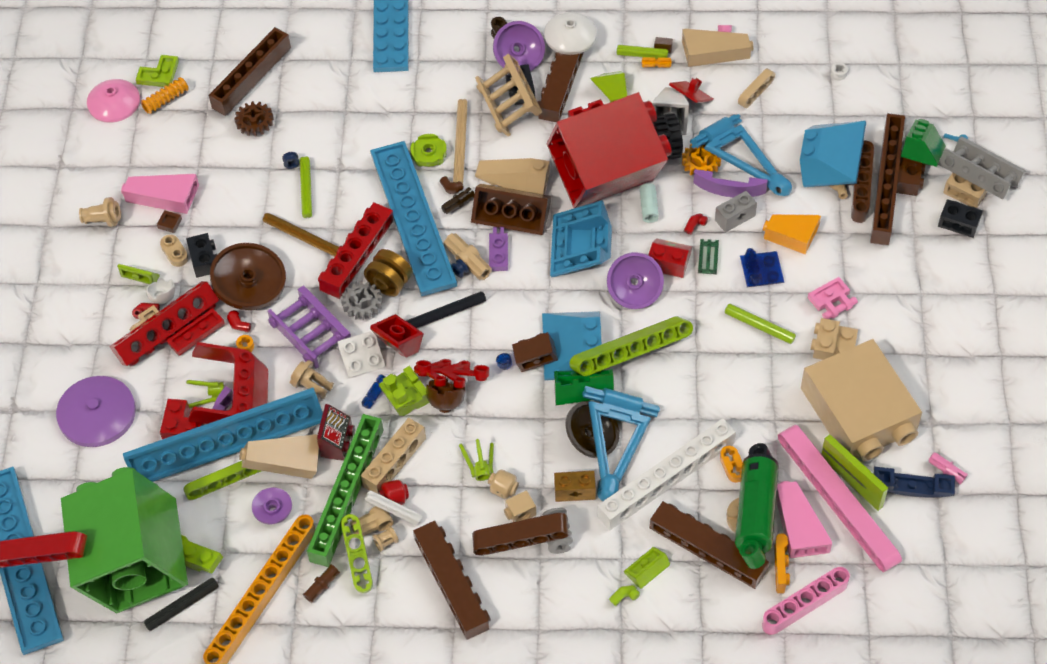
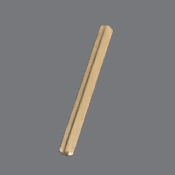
M466 99L458 100L453 182L461 181L462 183L467 123Z

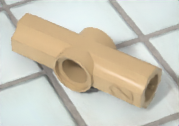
M451 233L447 236L444 246L455 256L456 260L461 259L479 280H485L492 272V268L480 257L477 249L473 245L466 244L456 233Z

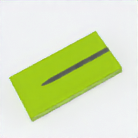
M829 434L825 437L821 455L832 469L877 511L883 508L888 487L832 435Z

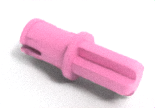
M935 452L928 460L929 463L941 470L943 475L955 476V481L960 485L968 475L953 465L954 462L950 463Z

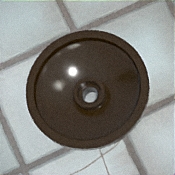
M582 401L573 406L568 412L565 422L566 432L570 442L580 453L591 458H597L588 404L590 401ZM601 416L606 453L609 455L615 450L619 442V427L616 419Z

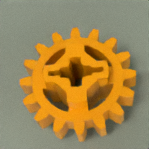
M690 144V149L685 148V153H682V166H685V171L690 170V175L694 174L695 169L718 172V167L721 166V158L705 150L704 147L706 145L692 148V144Z

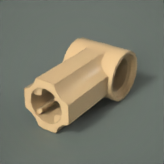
M376 506L368 514L358 518L363 536L376 530L385 531L387 527L394 524L389 512ZM351 521L350 525L354 532L353 525L356 524V522Z

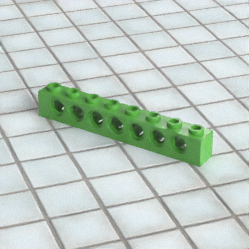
M363 414L308 547L307 554L311 563L329 567L343 533L341 526L342 518L352 511L362 486L360 475L370 465L384 431L381 418Z

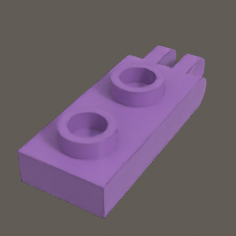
M493 227V233H489V266L492 268V271H508V233H504V227H500V233H497V227Z

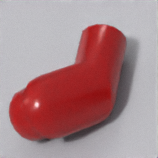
M140 303L133 309L132 315L134 318L139 319L137 316L153 305L160 311V304Z
M232 310L228 313L227 320L232 329L250 332L251 323L241 321L238 311Z

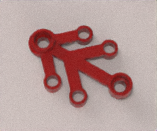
M442 359L432 364L430 361L420 360L414 366L415 373L422 377L429 376L434 379V385L440 387L446 385V377L454 381V387L456 388L465 387V378L458 375L475 376L477 381H486L487 377H489L488 366L477 365L474 367V370H470V362L466 360L451 365V360Z

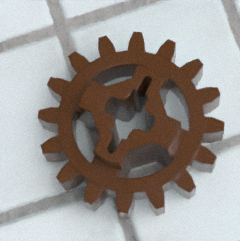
M252 101L251 105L245 103L244 108L239 107L240 112H235L236 117L234 119L237 129L241 130L242 134L247 132V136L254 133L256 137L259 132L263 135L264 130L269 131V126H273L274 117L271 108H268L267 104L262 106L260 101L257 104Z

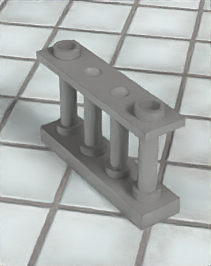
M964 137L959 138L954 151L947 148L944 150L938 164L1001 199L1005 198L1010 185L1015 188L1019 186L1026 170Z

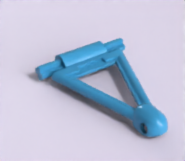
M739 114L716 121L701 130L698 136L690 140L692 148L706 145L704 149L756 178L768 180L767 187L774 194L787 196L791 193V182L776 171L742 125L737 126L742 122ZM741 137L769 175L720 148ZM777 187L781 189V193L777 191Z
M585 386L582 393L583 397L599 402L590 401L588 404L601 478L598 483L597 494L599 499L604 501L619 491V483L651 420L650 417L640 415V413L657 417L660 408L657 405L643 402V399L637 396L608 388L599 390ZM601 416L637 425L613 474H610Z

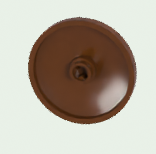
M238 243L223 249L214 258L210 268V284L214 293L222 302L236 309L258 310L265 308L280 297L285 287L286 271L283 262L276 253L259 244Z

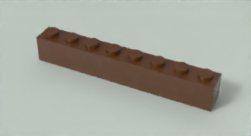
M887 113L870 243L889 246L905 115Z

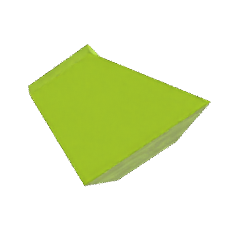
M622 71L603 73L590 78L607 96L610 102L627 96L625 74Z

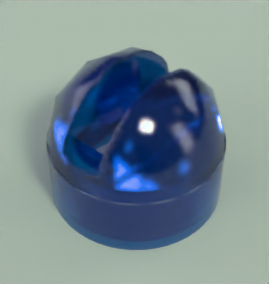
M502 353L497 356L496 362L500 369L508 370L511 368L512 358L508 353Z

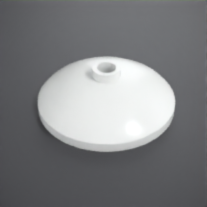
M571 12L553 17L546 24L544 30V38L547 45L554 51L566 55L579 54L588 50L594 44L597 36L595 24L588 17Z

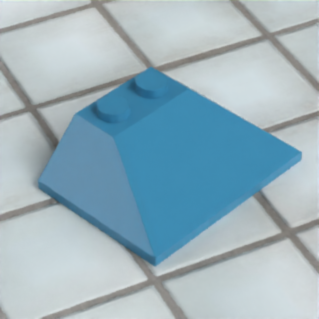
M866 121L813 125L805 130L800 155L804 187L857 183Z
M602 200L553 215L551 277L599 265L611 258L612 226Z
M599 311L542 313L543 333L548 332L553 339L558 357L557 361L544 365V380H554V371L572 370L569 362L574 355L602 345Z

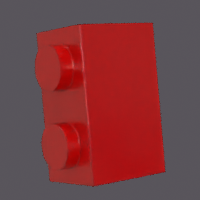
M656 238L652 242L648 256L652 257L659 264L663 274L684 278L693 246Z
M392 315L370 325V330L377 338L396 350L400 355L407 358L419 352L424 333L398 315Z

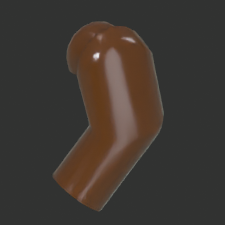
M447 176L440 179L441 185L448 194H456L464 189L461 181L450 182Z

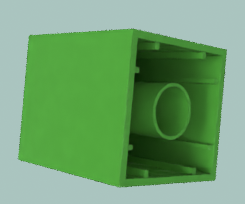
M131 467L116 469L112 472V477L98 483H83L76 488V492L61 498L64 532H80L87 535L83 557L67 560L70 587L117 614L188 585L176 498L160 488L156 483L141 475L136 469Z

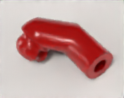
M701 213L691 216L683 231L692 235L697 225L705 226L707 224L708 218Z

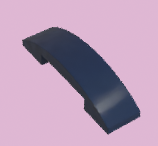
M874 466V475L888 487L887 492L926 498L955 495V476L934 474L933 477L901 474L895 473L893 468Z

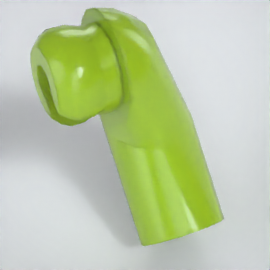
M633 585L621 586L609 600L617 606L626 597L636 600L640 596V592Z

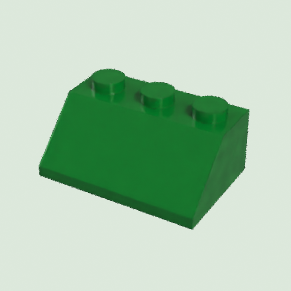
M916 119L906 137L901 157L937 167L946 145L933 124H930L925 119Z

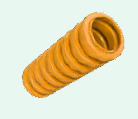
M179 77L178 80L169 83V86L166 85L164 89L161 88L159 92L156 91L155 94L146 97V100H141V105L147 113L151 114L152 110L156 111L157 108H161V105H165L166 102L169 103L170 99L174 100L175 96L178 97L179 94L188 91V85L183 78Z

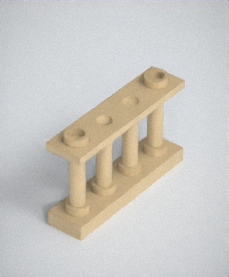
M508 53L503 57L506 63L503 69L486 81L482 80L479 76L475 77L478 83L476 87L483 94L496 122L494 124L498 132H503L505 135L510 136L508 125L526 112H532L538 116L542 113V110L518 61ZM508 73L512 75L509 82L491 93L489 89L491 85ZM514 86L518 88L515 95L497 106L495 102L497 98ZM520 99L524 100L525 103L520 109L506 119H503L501 114L503 111Z

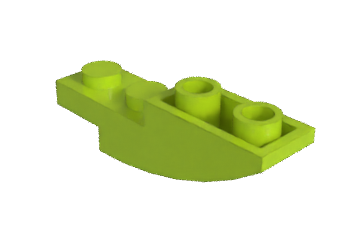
M181 535L186 567L198 572L203 570L212 574L223 559L221 553L190 542L187 537Z

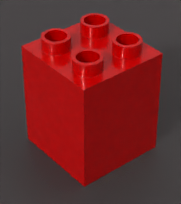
M639 92L556 123L546 144L573 208L597 202L653 181L668 161L667 156L671 155L670 143L664 134L657 135L653 122L657 121L654 106L650 101L643 102Z

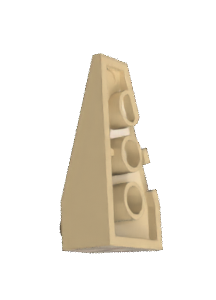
M534 158L480 160L475 177L491 185L544 195L550 176V161Z

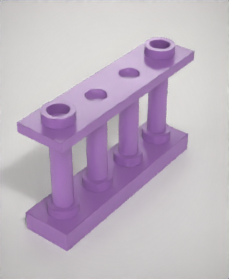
M303 285L298 289V301L276 315L271 309L267 310L268 322L293 344L303 355L302 357L305 362L311 360L314 362L313 366L317 369L319 367L317 357L336 344L337 341L350 338L351 334ZM302 306H307L310 312L288 327L283 322L285 318ZM314 318H318L321 321V325L301 339L294 334L295 331ZM325 330H330L333 333L330 339L313 351L306 346L307 343Z

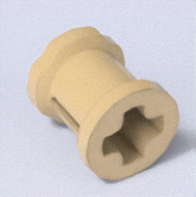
M391 526L378 535H372L373 541L380 552L384 550V547L393 542H399Z

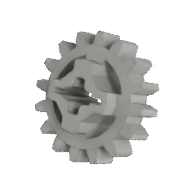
M359 281V285L356 286L352 283L353 288L347 287V293H342L343 299H341L343 310L348 313L349 317L354 315L355 320L359 317L365 320V316L372 318V313L378 314V309H382L381 302H383L380 289H376L375 284L370 287L369 282L363 285L362 281Z

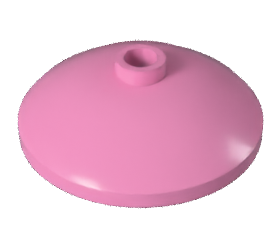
M111 79L101 82L90 91L87 97V107L90 114L103 122L122 121L130 117L140 104L138 89L131 82L122 79Z

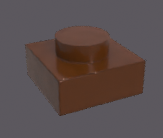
M164 210L157 222V228L175 233L182 217L180 214Z

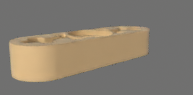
M766 68L740 95L738 104L748 108L773 82L775 72Z

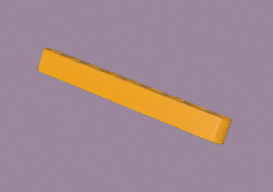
M301 515L292 524L204 652L203 659L205 664H227L312 540L316 529L311 516ZM306 525L309 526V527L306 528V529H302L303 526H306ZM292 542H298L296 545H290ZM281 558H287L285 561H279ZM276 574L275 577L268 578L269 575ZM261 590H264V591H265V592H264L263 594H261V595H258V594H257V592H259V591H261ZM253 607L251 611H245L247 608ZM237 624H242L239 628H233ZM225 641H231L226 646L222 645V643ZM213 658H219L217 662L210 663Z

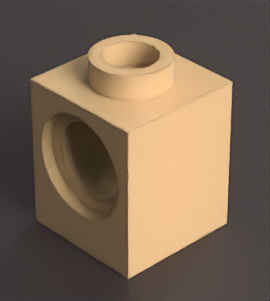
M527 490L505 500L506 508L504 513L508 520L511 519L513 522L536 516V505Z

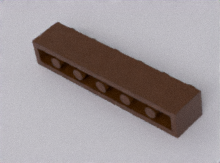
M274 27L208 95L212 109L226 116L291 49L289 35Z
M584 52L574 55L555 53L556 60L551 63V73L547 74L546 77L547 85L542 88V99L538 101L542 113L538 115L539 119L556 123L560 121Z
M662 501L650 518L649 529L753 589H756L768 570L769 561L767 559L761 567L756 569L749 568L736 548L735 542L729 536L716 532L710 525L702 524L691 514H685L678 510L673 504H667Z
M434 520L413 530L414 540L466 640L489 630L490 616L486 609L482 610L480 606L482 602L478 593H473L471 589L473 585L469 576H464L462 572L464 568L460 559H455L453 555L455 551L452 544L446 542V534L443 527H438Z

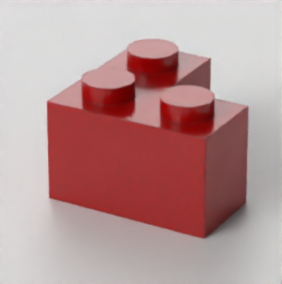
M167 399L160 430L162 439L204 425V423L188 421L191 411L187 400Z

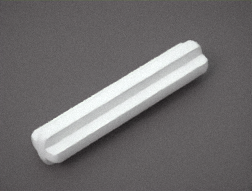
M371 490L366 494L365 501L414 525H418L421 521V514Z

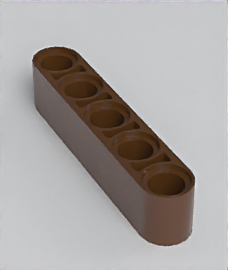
M867 140L863 141L857 183L853 184L851 218L857 223H863L867 220L870 208L874 145Z
M553 513L476 530L472 533L473 553L484 556L564 539L569 536L567 515L565 513Z

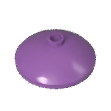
M513 21L501 27L495 35L493 53L502 68L506 64L503 57L509 53L518 61L519 65L529 64L530 71H532L541 63L544 57L545 43L543 36L535 26L524 21ZM515 46L519 47V52L514 51Z
M638 252L620 256L613 262L607 274V287L611 297L619 305L628 309L648 307L658 299L664 285L663 272L659 264L652 257ZM636 278L638 284L632 285L631 279Z

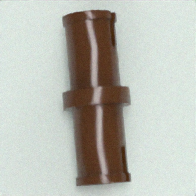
M330 564L320 577L314 579L315 582L309 589L302 594L304 598L313 603L324 590L326 591L329 588L328 585L340 574V571Z

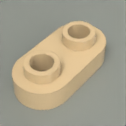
M175 235L164 236L160 241V245L170 263L176 267L185 265L188 261V255L179 239Z

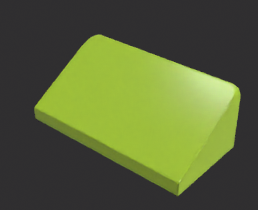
M117 265L121 277L146 284L157 282L160 276L158 273L128 265Z
M652 547L623 572L637 587L642 589L670 566V562L664 552Z

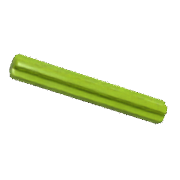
M306 156L300 158L302 217L310 218L312 216L310 160Z
M728 304L725 308V314L789 344H792L795 340V333L735 305Z

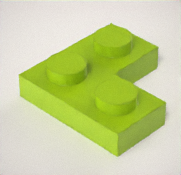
M161 55L157 68L139 67L136 84L158 87L169 86V83L173 82L178 66V56Z

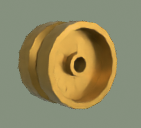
M388 249L379 250L374 256L373 262H370L364 270L365 279L371 286L375 284L376 289H380L382 294L393 297L399 294L413 273L411 266L402 256Z

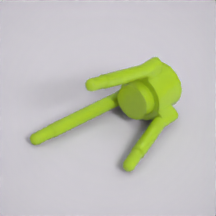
M187 380V384L208 386V396L212 395V398L188 404L189 408L215 402L225 387L224 382Z
M476 439L479 461L475 463V466H473L463 444L460 443L459 447L471 470L472 477H475L478 481L488 480L491 474L494 473V443H490L489 462L487 464V461L483 460L480 440Z

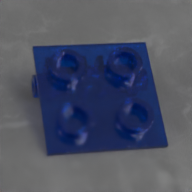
M748 248L745 255H740L747 287L784 283L777 251L756 254L753 248Z

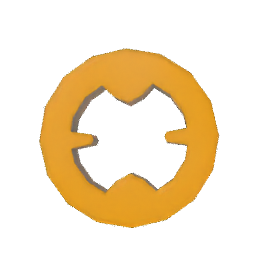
M249 335L239 336L236 340V346L239 349L252 352L254 349L253 339ZM244 342H247L246 347H243Z

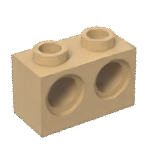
M952 173L946 181L943 193L968 206L977 208L986 196L987 191Z

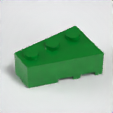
M604 369L588 376H583L573 370L554 371L556 406L592 401L591 399L584 398L582 395L585 386L599 390L604 388L614 390L613 369Z

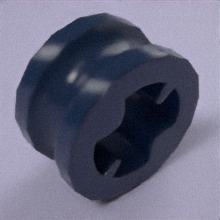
M287 152L282 156L284 167L287 169L296 168L300 164L296 152Z
M461 259L456 260V264H451L453 272L459 278H462L464 273L467 274L469 272L467 265Z

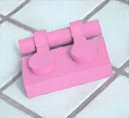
M840 277L808 293L807 297L818 311L823 308L827 310L822 314L824 319H833L840 312L848 311L853 308V305L858 303L856 297L848 299L847 295L850 294V289ZM838 300L841 302V304L837 306L833 305V303Z

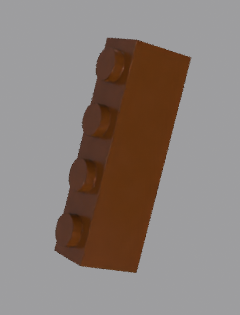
M479 184L475 188L471 223L543 235L549 215L551 196Z

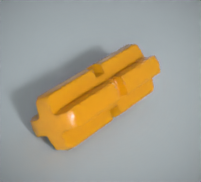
M642 58V67L658 66L670 68L672 64L671 58Z

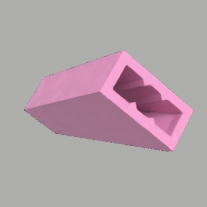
M196 174L128 177L126 183L122 185L121 192L125 202L187 214L199 183Z
M783 481L777 484L776 501L783 532L788 538L787 549L789 558L830 553L832 541L796 481Z

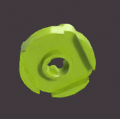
M435 134L419 136L418 140L412 142L410 148L412 159L419 167L441 165L447 155L445 141L439 139ZM427 148H430V149H431V152H425V151H427Z

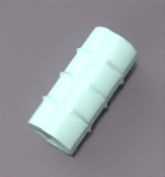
M651 183L640 186L643 221L647 223H653L659 219L656 188Z

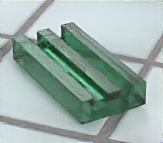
M700 239L698 273L717 275L719 240L711 242V239H708V241ZM704 246L707 247L706 269H702ZM711 247H715L713 270L710 269Z

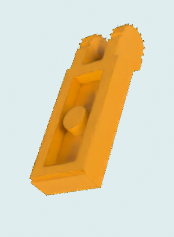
M779 533L774 544L776 592L785 593L786 586L790 584V575L786 573L785 568L789 566V556L785 555L788 538L784 533Z

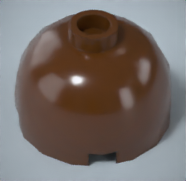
M446 378V385L441 387L435 386L434 380H430L429 385H426L427 399L431 406L440 412L449 413L451 410L459 407L464 401L465 387H454V383L448 382V378Z

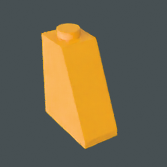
M772 214L770 220L765 221L762 229L765 231L764 239L806 254L819 228L821 216Z

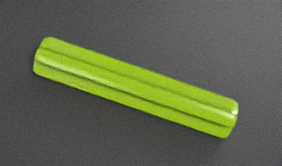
M629 45L617 46V55L655 57V59L668 58L667 49Z

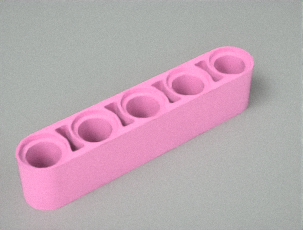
M836 567L768 609L763 616V631L769 635L777 634L845 591L850 578L848 570L843 567ZM835 578H841L844 581L839 582ZM824 588L827 592H821L818 589ZM806 598L810 600V602L805 603L801 599ZM790 609L794 613H786L784 610ZM768 620H775L777 623L770 624Z

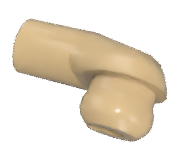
M845 184L829 185L830 188L838 192L840 199L848 197Z

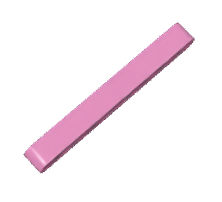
M793 425L779 433L778 440L875 565L882 572H886L901 563L902 558L898 550L800 427Z

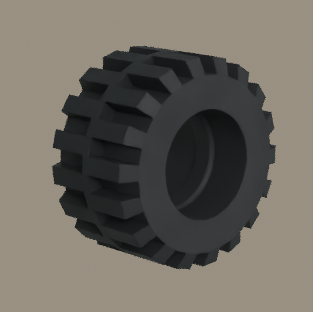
M675 113L657 115V121L653 122L657 135L664 134L670 143L671 155L667 156L668 160L681 158L683 139Z

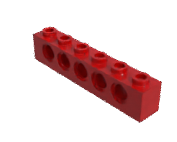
M375 202L372 203L370 208H366L363 218L356 222L353 232L347 235L345 243L338 248L334 259L331 258L328 262L327 269L320 273L318 277L320 291L338 299L341 298L342 293L345 292L392 224L393 210Z
M201 281L109 347L122 365H129L131 367L139 362L138 358L143 354L148 355L152 353L156 345L159 343L164 344L174 332H179L185 328L188 322L191 321L192 323L198 319L202 312L205 310L208 312L216 307L215 303L219 299L208 282ZM196 298L200 301V305L197 308L193 305V301ZM180 309H183L185 312V315L182 319L178 317V311ZM165 320H168L169 327L164 330L162 324ZM149 331L154 333V338L151 341L147 339ZM133 342H137L139 346L135 352L131 349Z

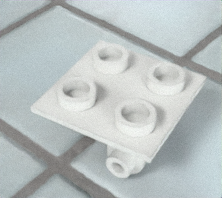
M372 331L337 341L348 378L386 367L376 335Z

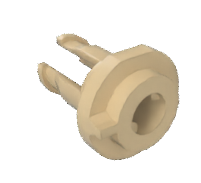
M112 197L104 199L103 204L84 209L80 208L79 218L81 223L106 222L109 227H113L121 219V209L117 201H114Z
M311 360L301 361L293 371L289 383L295 388H298L300 385L307 389L314 387L315 393L319 394L322 399H325L327 391L312 380L329 391L332 390L334 383H330L323 375L312 369L314 362Z

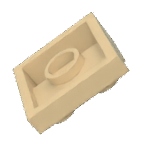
M821 318L820 323H816L814 334H817V339H812L810 350H814L813 358L824 360L855 347L858 329L839 326L840 321Z

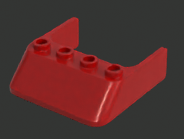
M202 342L196 343L192 357L234 363L232 408L227 411L193 407L188 421L209 424L267 404L268 368L254 354L245 349Z

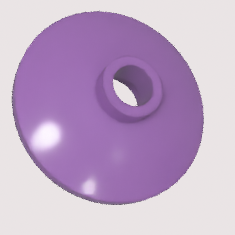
M276 487L260 491L252 501L254 517L264 524L280 523L289 516L292 510V500L289 494L283 489ZM272 507H275V508H276L275 510L270 511V508H272Z

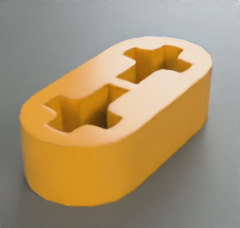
M725 446L720 452V461L730 481L735 483L741 482L742 459L735 447ZM726 453L732 455V461H730L729 457L726 456ZM733 467H735L737 472H740L739 475L733 473Z

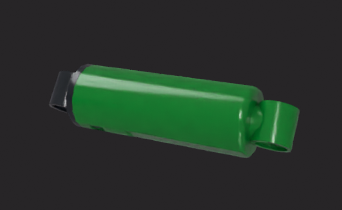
M757 443L749 449V455L743 460L735 545L746 565L751 569L759 568L765 563V554L771 550L773 543L779 465L764 443Z

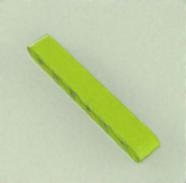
M678 316L669 318L574 355L569 362L570 368L583 376L591 375L686 338L692 333L693 325L690 321Z

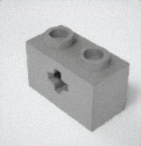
M744 191L716 207L715 221L726 233L755 217L757 202L747 191Z

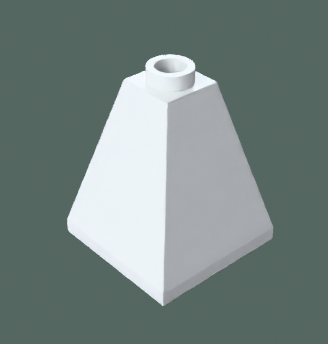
M665 87L653 100L656 115L675 113L679 120L682 134H687L689 102L676 89Z

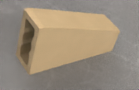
M682 29V44L688 67L750 59L751 51L754 49L753 42L749 40L748 34Z
M317 435L248 441L245 447L240 450L239 460H242V468L312 479L317 472L319 451Z

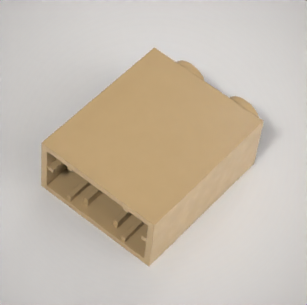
M874 339L804 368L801 390L829 434L854 457H861L863 461H869L880 455L884 446L896 442L898 446H903L918 436L917 429L922 411Z

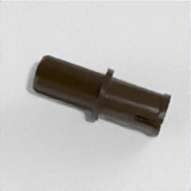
M468 187L458 195H453L452 199L441 206L442 211L449 214L458 207L462 208L464 203L474 198V191L469 192L471 188Z

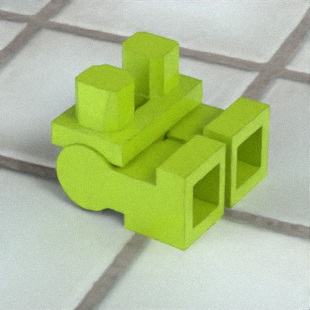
M410 365L403 369L404 372L398 376L390 374L383 378V382L379 383L380 389L399 416H405L412 410L429 404L426 388Z

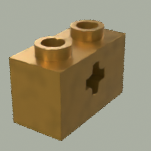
M594 471L554 473L555 502L596 500Z

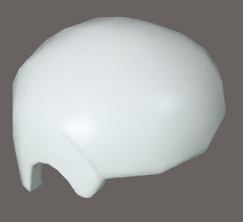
M161 278L158 282H153L147 286L146 295L154 303L166 304L175 295V284L172 279L166 282Z

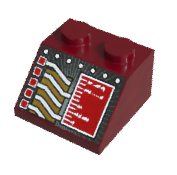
M325 404L317 435L321 458L344 461L351 444L349 442L350 436L353 437L355 425H352L350 416L329 404Z

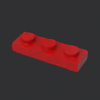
M212 308L167 339V344L180 356L196 345L197 342H200L225 324L224 319Z

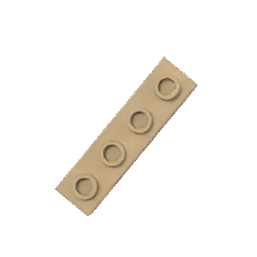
M408 417L360 475L362 486L367 490L378 493V490H381L382 483L392 481L425 441V427Z

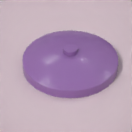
M92 376L76 382L64 392L57 405L56 418L60 430L68 440L84 447H99L116 441L128 431L135 417L136 405L131 391L121 381L108 376Z

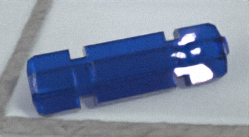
M378 375L376 378L377 382L372 384L366 394L367 396L361 401L363 407L370 409L373 406V401H376L382 392L379 383L383 382V378L386 376Z

